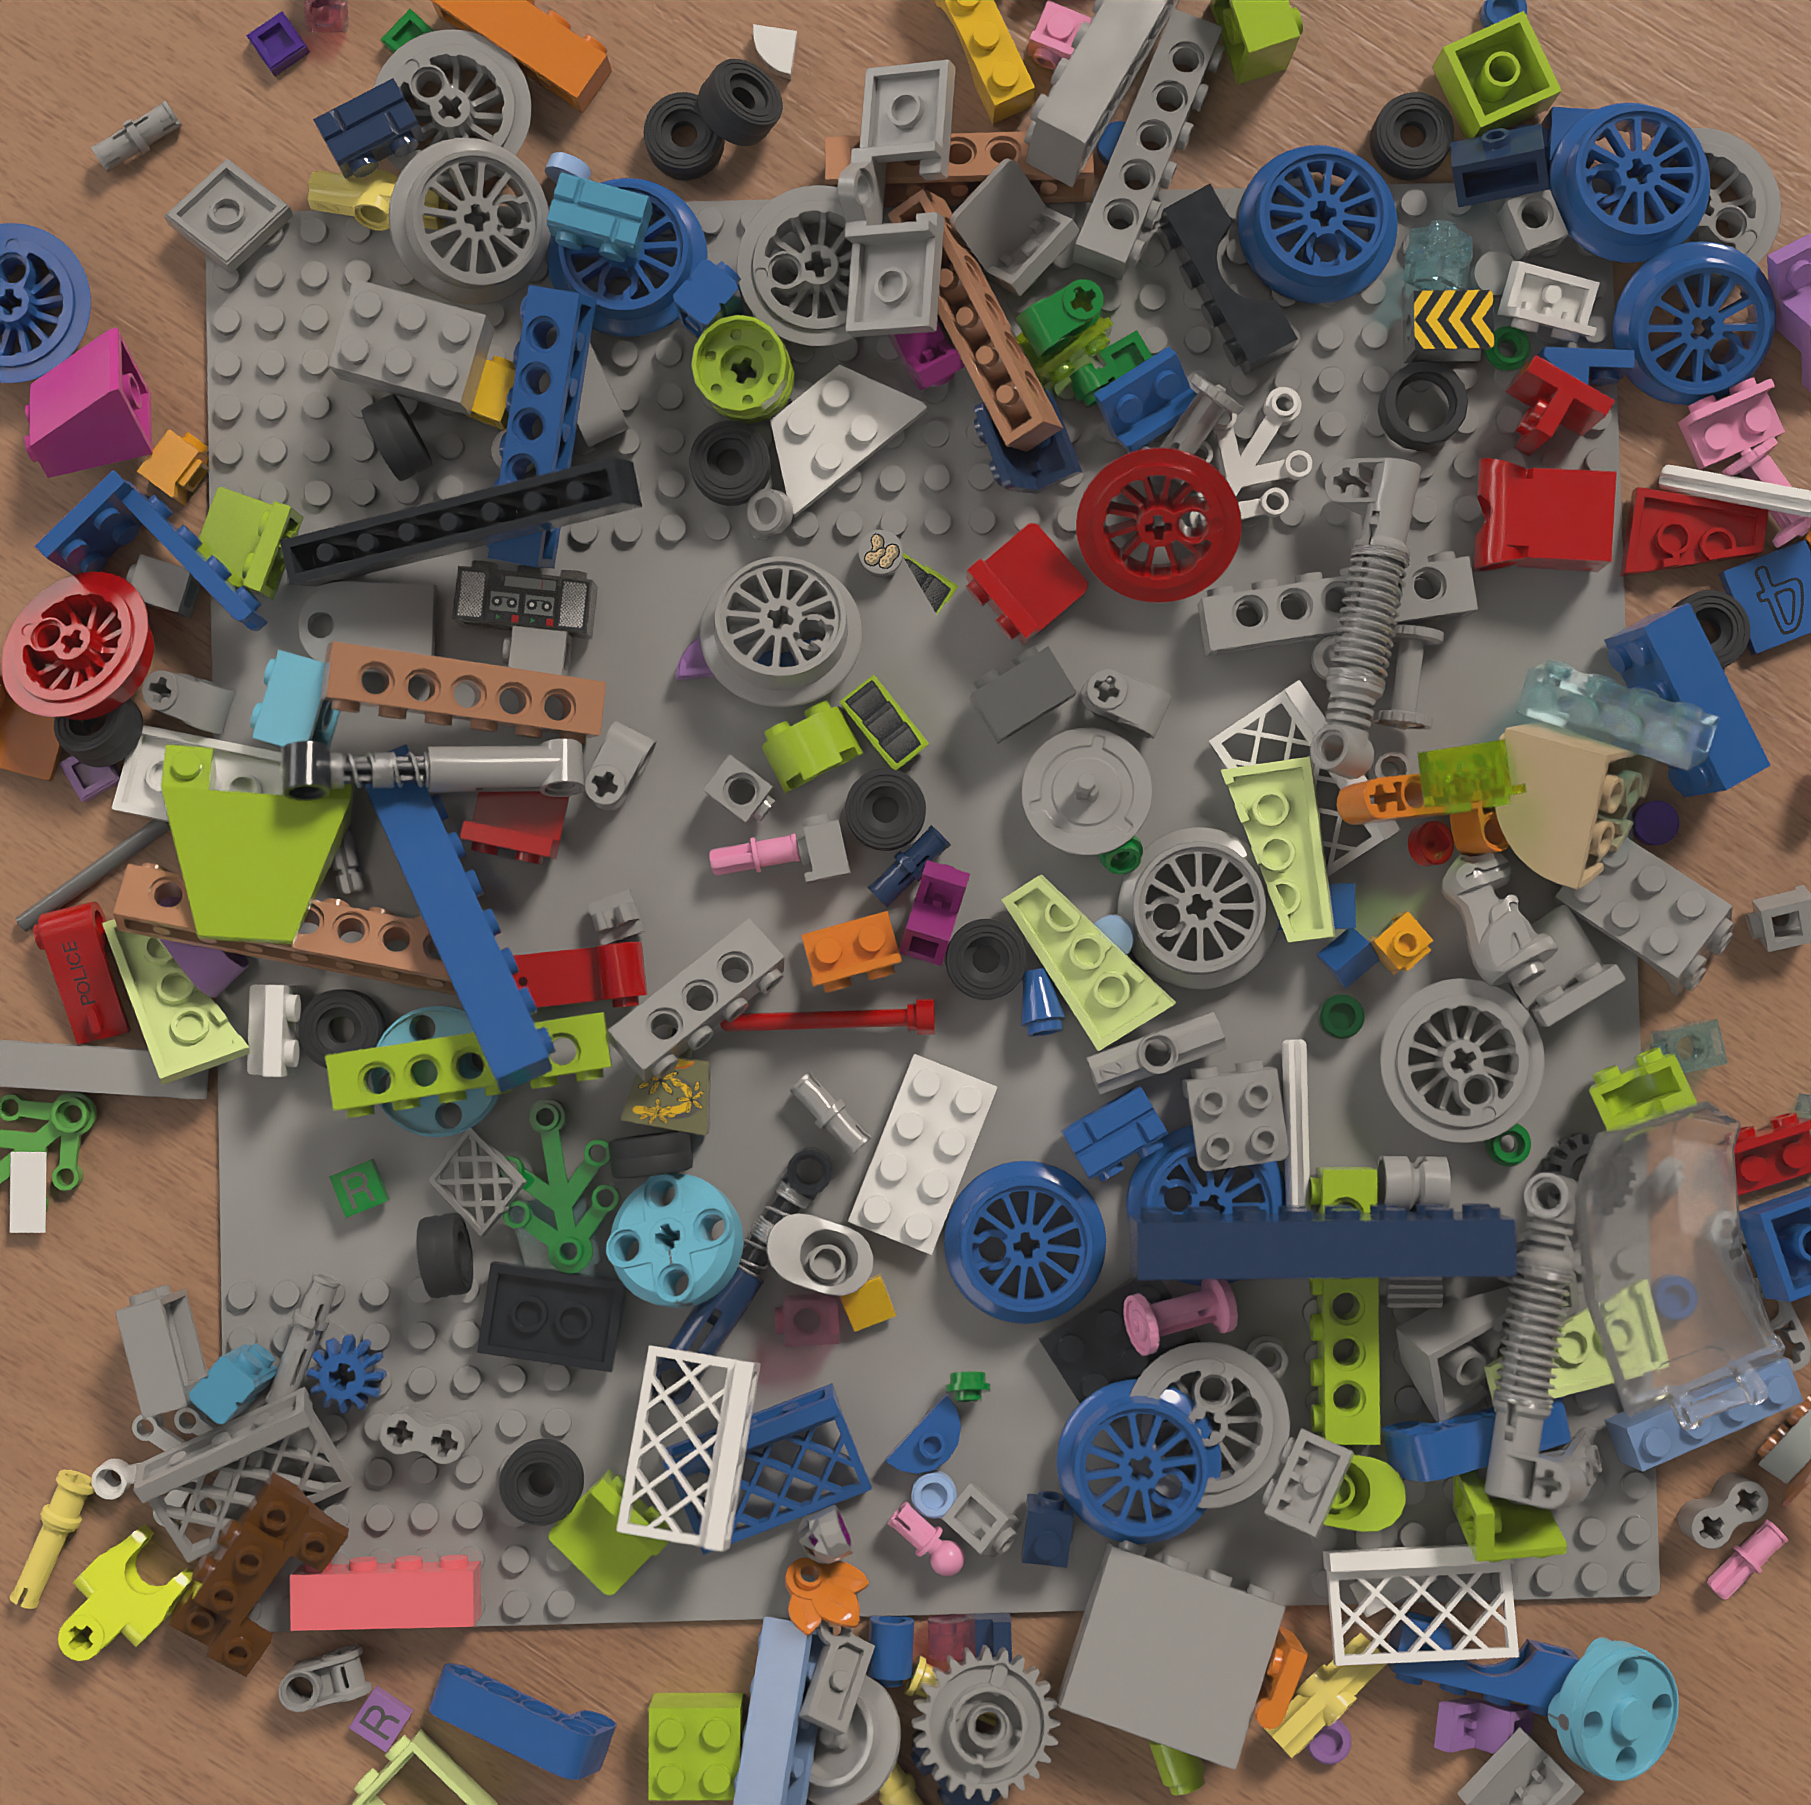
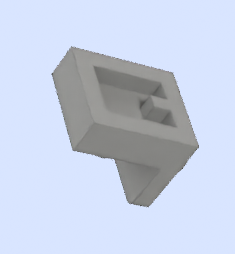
M972 1483L968 1484L942 1517L979 1554L996 1557L998 1554L1002 1555L1013 1546L1018 1537L1016 1530L1022 1524L1021 1520L1005 1512L976 1484Z

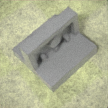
M1519 1728L1457 1794L1466 1805H1573L1584 1791L1563 1766Z

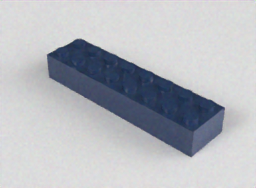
M1433 1203L1416 1204V1212H1407L1406 1208H1398L1396 1204L1370 1205V1212L1360 1213V1209H1354L1352 1205L1343 1204L1324 1205V1213H1313L1312 1209H1306L1304 1205L1278 1206V1213L1266 1214V1210H1261L1260 1206L1252 1205L1232 1206V1214H1219V1210H1214L1213 1206L1186 1207V1214L1174 1215L1173 1211H1168V1207L1147 1206L1140 1207V1215H1129L1130 1270L1138 1280L1517 1276L1515 1219L1501 1214V1208L1490 1207V1204L1464 1203L1462 1204L1461 1212H1454V1208L1444 1207V1204Z

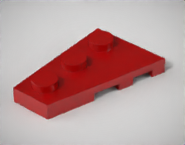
M1637 487L1632 491L1620 577L1757 556L1763 552L1769 510Z

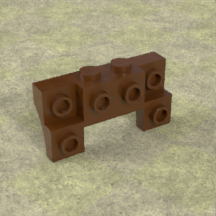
M272 1472L237 1521L230 1519L224 1526L217 1540L219 1547L212 1556L205 1554L201 1558L191 1577L194 1582L173 1609L169 1626L209 1646L207 1657L247 1677L271 1644L273 1636L272 1632L264 1629L247 1617L251 1609L290 1556L323 1572L348 1538L349 1528L338 1523L316 1507L296 1484Z

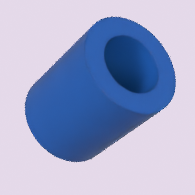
M908 1616L870 1617L868 1642L875 1645L867 1669V1675L875 1678L883 1687L902 1686L903 1680L912 1677L914 1619Z

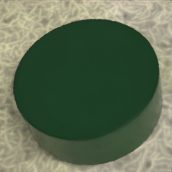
M1331 995L1318 1008V1024L1321 1030L1332 1038H1350L1356 1035L1363 1026V1007L1357 999L1350 995Z

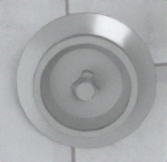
M1077 728L1052 737L1032 756L1023 776L1022 803L1031 826L1048 844L1063 852L1074 855H1100L1121 847L1141 829L1151 807L1152 780L1143 757L1124 738L1103 729Z
M865 1675L846 1734L836 1735L818 1726L807 1798L817 1805H860L874 1796L883 1787L892 1773L900 1747V1722L897 1709L890 1695L873 1678Z

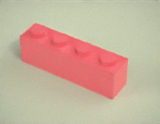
M410 1555L395 1558V1563H377V1558L370 1556L356 1557L350 1559L349 1564H332L331 1560L323 1572L304 1563V1565H300L290 1575L291 1631L474 1627L482 1616L481 1561H468L467 1555H446L440 1558V1562H423V1557Z

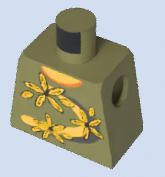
M669 1027L667 1039L672 1038L677 1033L675 1027ZM690 1047L677 1058L679 1062L676 1067L663 1078L657 1079L654 1076L647 1083H644L636 1074L622 1111L621 1121L706 1136L710 1130L711 1062L692 1058L693 1049Z

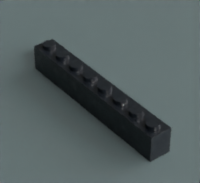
M610 457L282 539L280 543L289 585L316 587L641 508L642 502L633 461Z

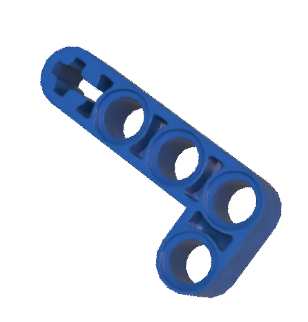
M1563 1396L1552 1400L1554 1403L1551 1404L1553 1407L1551 1415L1543 1423L1539 1451L1564 1445L1572 1441ZM1494 1407L1432 1424L1421 1421H1405L1387 1425L1382 1428L1388 1463L1398 1472L1401 1478L1419 1482L1436 1481L1487 1467L1497 1412Z
M447 1663L443 1666L429 1706V1712L437 1718L557 1776L572 1780L585 1778L602 1769L617 1726L616 1722L611 1718L594 1711L582 1710L569 1715L483 1673L455 1663Z

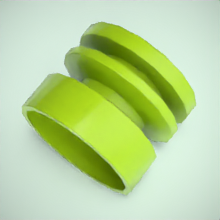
M734 315L719 319L703 331L694 346L691 366L695 383L715 410L731 421L754 424L769 420L785 407L793 393L795 372L791 357L772 327L755 317ZM751 366L756 377L754 379L747 378L743 384L738 373L739 371L747 372Z

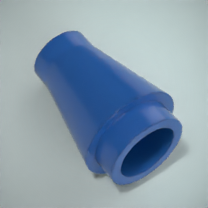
M1045 968L1026 971L1022 978L1021 1026L1026 1027L1029 1037L1045 1036L1063 1031L1062 1020L1066 1019L1048 972Z

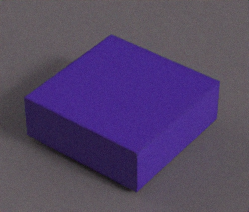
M283 11L246 35L274 77L310 53V50Z

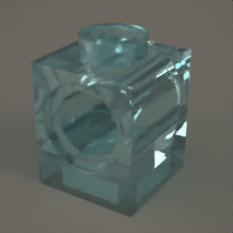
M1701 1019L1652 1031L1654 1042L1650 1043V1049L1660 1047L1663 1055L1675 1054L1684 1074L1728 1064L1717 1019ZM1684 1036H1687L1693 1045L1692 1054L1686 1060H1683L1677 1052L1678 1042Z

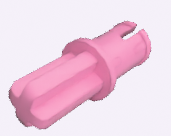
M795 833L789 836L756 841L755 837L750 838V843L712 849L709 855L712 871L717 876L756 869V872L759 873L761 872V867L800 861Z
M1766 1519L1739 1547L1737 1545L1732 1547L1734 1553L1708 1578L1707 1583L1709 1587L1720 1598L1728 1599L1754 1572L1759 1575L1763 1572L1761 1567L1776 1551L1789 1541L1788 1538L1772 1522Z

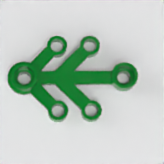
M542 1099L536 1102L530 1109L529 1122L531 1127L541 1134L549 1184L527 1170L520 1158L516 1156H506L505 1158L507 1161L514 1162L518 1172L526 1179L527 1183L522 1189L554 1211L557 1229L533 1215L531 1206L522 1200L513 1201L509 1205L508 1211L503 1213V1219L509 1227L523 1228L547 1245L548 1258L557 1270L564 1273H576L586 1268L593 1257V1244L590 1238L606 1214L619 1205L621 1194L618 1188L612 1184L598 1186L592 1193L593 1205L576 1226L573 1206L600 1167L607 1165L611 1161L608 1149L609 1143L601 1139L589 1142L584 1149L583 1161L568 1181L560 1131L567 1123V1111L558 1100ZM545 1108L552 1110L554 1113V1120L548 1126L543 1125L539 1120V1114ZM597 1144L602 1145L606 1149V1157L601 1162H597L591 1157V1150ZM500 1167V1177H506L503 1169ZM603 1189L610 1190L614 1195V1202L610 1206H603L599 1202V1194ZM514 1206H520L525 1211V1218L521 1223L514 1222L511 1219L510 1212ZM566 1242H571L577 1247L578 1252L574 1259H567L562 1253L563 1245Z

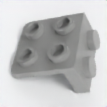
M1004 159L950 217V226L965 247L975 257L988 279L1018 296H1021L1037 281L1043 271L1057 256L1067 249L1069 243L1080 233L1073 219L1046 207L1019 165L1011 159Z
M1251 1060L1235 1063L1236 1071L1218 1073V1066L1191 1069L1192 1078L1181 1079L1183 1097L1189 1101L1197 1162L1201 1169L1211 1171L1280 1161L1287 1158L1289 1148L1276 1068L1263 1067L1262 1060Z

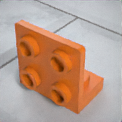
M0 676V768L51 781L54 778L62 746L59 744L54 733L55 717L36 715L20 707L7 692L2 676Z
M888 911L801 935L813 976L811 977L812 985L814 987L823 985L825 993L852 986L850 977L867 973L870 981L896 974L893 965L902 963Z

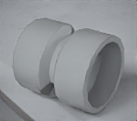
M1407 1156L1379 1157L1377 1164L1378 1204H1396L1398 1208H1406L1407 1212L1412 1207L1416 1208V1204L1425 1203L1444 1204V1207L1449 1208L1451 1178L1446 1157L1419 1156L1415 1163H1411Z

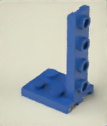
M114 470L35 545L45 558L72 575L85 572H101L105 568L108 558L122 545H126L134 540L139 533V528L144 525L235 620L243 623L252 631H259L268 623L257 611L262 606L260 601L244 586H241L238 590L235 589L227 580L232 575L230 570L214 555L208 560L198 550L203 545L201 540L185 525L178 529L169 520L174 513L155 494L151 497L143 494L136 486L124 480Z

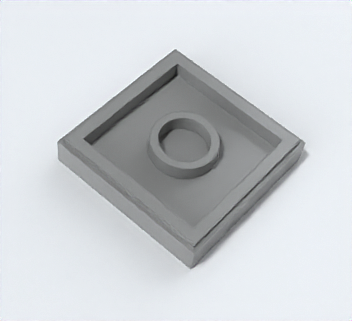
M226 159L164 217L171 228L231 274L293 217V213L289 205L229 159Z

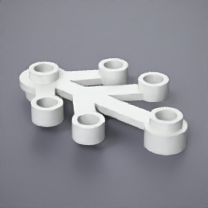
M1279 387L1268 395L1263 406L1265 418L1241 456L1233 428L1237 414L1225 410L1230 416V423L1226 425L1216 423L1213 427L1216 433L1225 477L1235 495L1244 487L1285 478L1301 480L1311 471L1312 459L1308 453L1301 450L1290 453L1284 460L1255 466L1280 426L1291 424L1300 413L1301 399L1293 389ZM1281 397L1287 398L1291 402V409L1289 411H1281L1276 405V400ZM1204 441L1199 448L1205 451V461L1210 463L1213 457V450ZM1294 458L1301 459L1305 463V471H1293L1290 461ZM1271 488L1264 493L1262 498L1238 502L1241 520L1263 515L1268 517L1280 516L1289 504L1287 494L1282 489ZM1197 492L1198 496L1204 497L1200 492ZM1274 495L1279 497L1282 507L1278 510L1270 509L1266 503L1267 497ZM1190 512L1191 527H1196L1197 523L1205 519L1198 512Z
M194 1403L179 1409L174 1417L176 1427L183 1433H194L200 1436L217 1428L216 1425L206 1419V1414ZM185 1412H190L195 1416L196 1424H191L185 1419ZM142 1413L132 1423V1431L138 1439L150 1441L164 1451L186 1442L164 1427V1419L161 1414L144 1418L153 1424V1431H148L144 1428ZM258 1450L249 1454V1459L246 1460L245 1464L261 1468L264 1462V1451ZM120 1459L105 1461L93 1472L91 1483L94 1491L104 1499L118 1498L130 1488L131 1484H134L136 1468L139 1463L129 1465ZM111 1470L119 1474L121 1481H116L112 1477ZM220 1471L212 1486L228 1489L233 1473ZM174 1489L163 1499L167 1505L185 1509L184 1503L190 1493ZM200 1495L195 1503L196 1511L218 1516L223 1500L211 1498L217 1505V1509L214 1510L210 1509L205 1502V1498L210 1497ZM153 1510V1517L155 1521L159 1525L164 1526L158 1518L155 1511Z

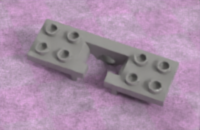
M949 59L866 69L860 148L852 149L851 163L840 173L838 179V196L846 221L845 237L852 242L846 332L853 337L936 332L944 218L938 212L916 214L915 222L882 224L887 162L921 159L919 174L926 181L948 178L956 67Z

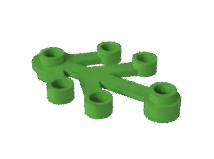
M81 1092L64 1093L54 1103L26 1100L20 1094H8L1 1097L0 1118L3 1120L15 1121L28 1117L48 1120L49 1122L36 1133L0 1129V1148L15 1149L12 1152H48V1146L61 1137L59 1166L52 1173L53 1184L63 1191L79 1187L84 1179L83 1170L78 1165L81 1135L88 1132L94 1126L97 1118V1109L93 1100ZM11 1099L15 1100L19 1106V1110L14 1116L10 1115L6 1108L8 1101ZM74 1105L81 1110V1118L78 1122L72 1121L69 1117V1110ZM11 1153L0 1161V1185L10 1178ZM66 1168L70 1169L74 1174V1180L70 1185L65 1184L62 1180V1172ZM46 1196V1212H47V1210H48V1208H49V1201H48V1198H47V1196Z

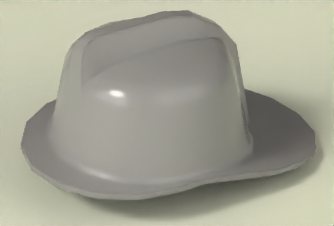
M797 1213L786 1216L773 1226L767 1237L766 1252L771 1266L778 1275L792 1284L818 1293L844 1296L856 1292L867 1282L873 1270V1254L870 1245L859 1232L813 1215Z

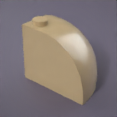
M1528 723L1505 728V732L1499 738L1496 746V757L1499 760L1494 781V803L1499 825L1512 850L1529 868L1550 881L1574 889L1587 885L1603 871L1604 864L1599 863L1608 850L1617 852L1630 831L1633 822L1626 819L1627 815L1638 798H1645L1662 742L1607 729L1562 723Z

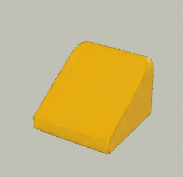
M881 1273L869 1277L867 1282L856 1292L840 1296L854 1332L897 1316Z

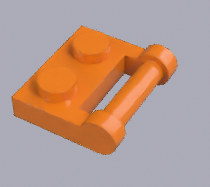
M1279 1627L1254 1710L1257 1721L1265 1729H1275L1283 1722L1308 1657L1307 1652L1293 1631L1283 1627Z

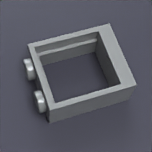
M168 1284L128 1297L130 1305L115 1311L143 1419L188 1407L193 1404L190 1401L189 1393L208 1374L186 1288L171 1292Z

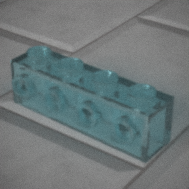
M1547 660L1546 663L1527 670L1516 710L1517 713L1687 771L1706 761L1719 717L1704 713L1703 709L1699 706L1685 702L1673 703L1659 698V695L1653 691L1643 688H1627L1615 684L1616 681L1608 676L1600 674L1588 675L1573 670V666L1557 660Z

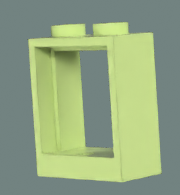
M422 1729L410 1740L403 1735L385 1754V1757L390 1762L379 1773L374 1768H371L353 1788L358 1793V1796L351 1804L386 1805L376 1794L416 1754L467 1805H498Z

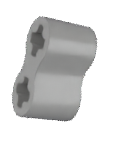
M404 1406L397 1409L382 1423L380 1428V1440L388 1451L394 1454L420 1451L439 1464H449L456 1461L469 1448L473 1434L470 1424L464 1418L459 1416L432 1418L414 1406ZM402 1421H406L407 1430L413 1432L407 1439L402 1438V1430L396 1428ZM447 1430L452 1432L451 1439L457 1441L451 1449L446 1447V1440L440 1438Z
M1727 1473L1718 1479L1714 1489L1708 1496L1702 1499H1692L1680 1508L1678 1514L1679 1527L1686 1536L1699 1545L1708 1549L1719 1548L1726 1544L1730 1539L1732 1531L1738 1525L1758 1520L1766 1513L1768 1495L1763 1487L1739 1473ZM1743 1489L1744 1491L1741 1493L1744 1501L1741 1504H1738L1740 1498L1737 1493ZM1707 1516L1706 1524L1709 1527L1706 1530L1702 1531L1704 1526L1701 1520Z

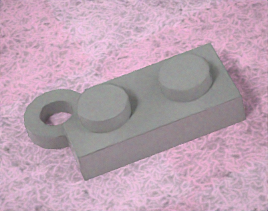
M821 1620L817 1633L826 1646L822 1648L799 1717L836 1735H842L847 1732L875 1645L852 1635L853 1628L841 1627L840 1634L834 1636L829 1630V1623Z

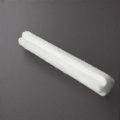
M1666 465L1660 474L1659 488L1662 490L1811 518V491L1674 465Z
M1301 1039L1285 1040L1282 1043L1283 1112L1289 1154L1285 1159L1286 1205H1304L1306 1209H1311L1307 1044Z

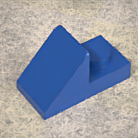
M1544 347L1537 354V356L1587 385L1589 378H1591V383L1597 385L1618 383L1619 379H1622L1634 368V350Z

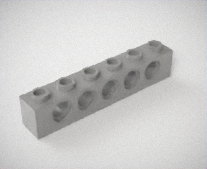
M1173 8L1075 243L1073 262L1120 280L1123 279L1127 266L1136 268L1145 242L1139 240L1144 226L1152 229L1161 207V202L1155 201L1160 187L1168 190L1177 168V163L1171 161L1175 150L1178 148L1184 151L1190 138L1194 124L1187 122L1192 109L1200 112L1210 86L1203 82L1208 70L1214 73L1217 72L1226 47L1219 45L1222 26ZM1185 64L1190 66L1193 71L1188 73L1180 72L1174 66ZM1161 103H1171L1176 106L1177 110L1172 112L1164 111L1158 105ZM1153 141L1158 143L1161 149L1150 151L1144 148L1142 143ZM1130 180H1138L1146 188L1133 190L1125 183ZM1122 219L1130 227L1118 230L1113 228L1109 221Z
M1448 551L1428 556L1427 563L1411 565V561H1409V567L1404 569L1407 572V577L1402 579L1405 582V587L1400 589L1403 592V597L1398 599L1401 602V607L1396 609L1399 612V617L1394 619L1397 625H1413L1469 616L1478 609L1470 557L1455 558L1454 551ZM1351 567L1339 570L1340 576L1323 579L1322 572H1313L1296 576V583L1279 586L1278 579H1268L1252 583V590L1234 592V586H1223L1208 590V597H1203L1197 604L1205 657L1324 639L1334 635L1342 636L1337 633L1336 629L1344 627V625L1338 622V619L1346 615L1332 612L1326 605L1325 596L1329 592H1336L1342 595L1343 598L1349 597L1344 592V589L1351 587L1346 582L1347 578L1353 577L1348 572V569ZM1416 579H1426L1431 583L1433 587L1432 599H1424L1417 595L1414 589ZM1293 599L1297 601L1302 608L1301 618L1298 620L1286 618L1281 611L1282 600ZM1240 606L1252 607L1258 615L1257 625L1253 627L1242 625L1236 616L1237 608Z

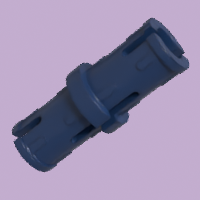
M930 825L928 830L904 853L899 851L894 856L896 861L867 888L888 908L914 880L917 882L921 880L926 861L933 862L951 844L935 827Z

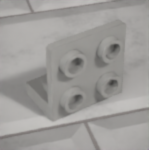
M1560 905L1530 923L1535 933L1553 937L1559 947L1554 956L1543 963L1547 971L1536 980L1520 988H1514L1510 981L1508 984L1519 1002L1529 1012L1535 1024L1541 1027H1549L1626 979L1617 964L1604 965L1570 908L1566 905Z

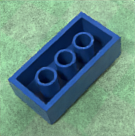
M1690 603L1647 616L1604 640L1608 648L1609 661L1613 668L1621 673L1629 689V701L1641 713L1649 729V739L1662 742L1660 753L1669 768V780L1674 788L1681 792L1683 798L1726 791L1771 766Z
M1811 1186L1736 1212L1764 1297L1766 1299L1791 1302L1811 1295Z

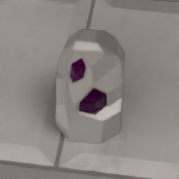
M836 1505L828 1506L802 1518L798 1528L799 1543L802 1544L808 1558L818 1563L825 1562L830 1564L853 1553L854 1546L849 1530Z

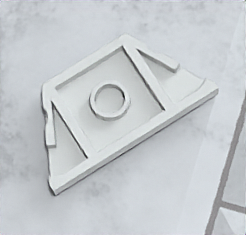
M838 365L773 417L770 422L785 490L792 503L794 518L927 412V406L913 397Z

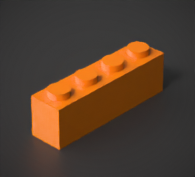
M431 0L438 17L457 30L477 33L512 56L524 75L582 114L612 72L606 54L608 51L598 40L589 35L581 38L570 30L571 25L561 15L552 10H549L547 14L534 6V0Z

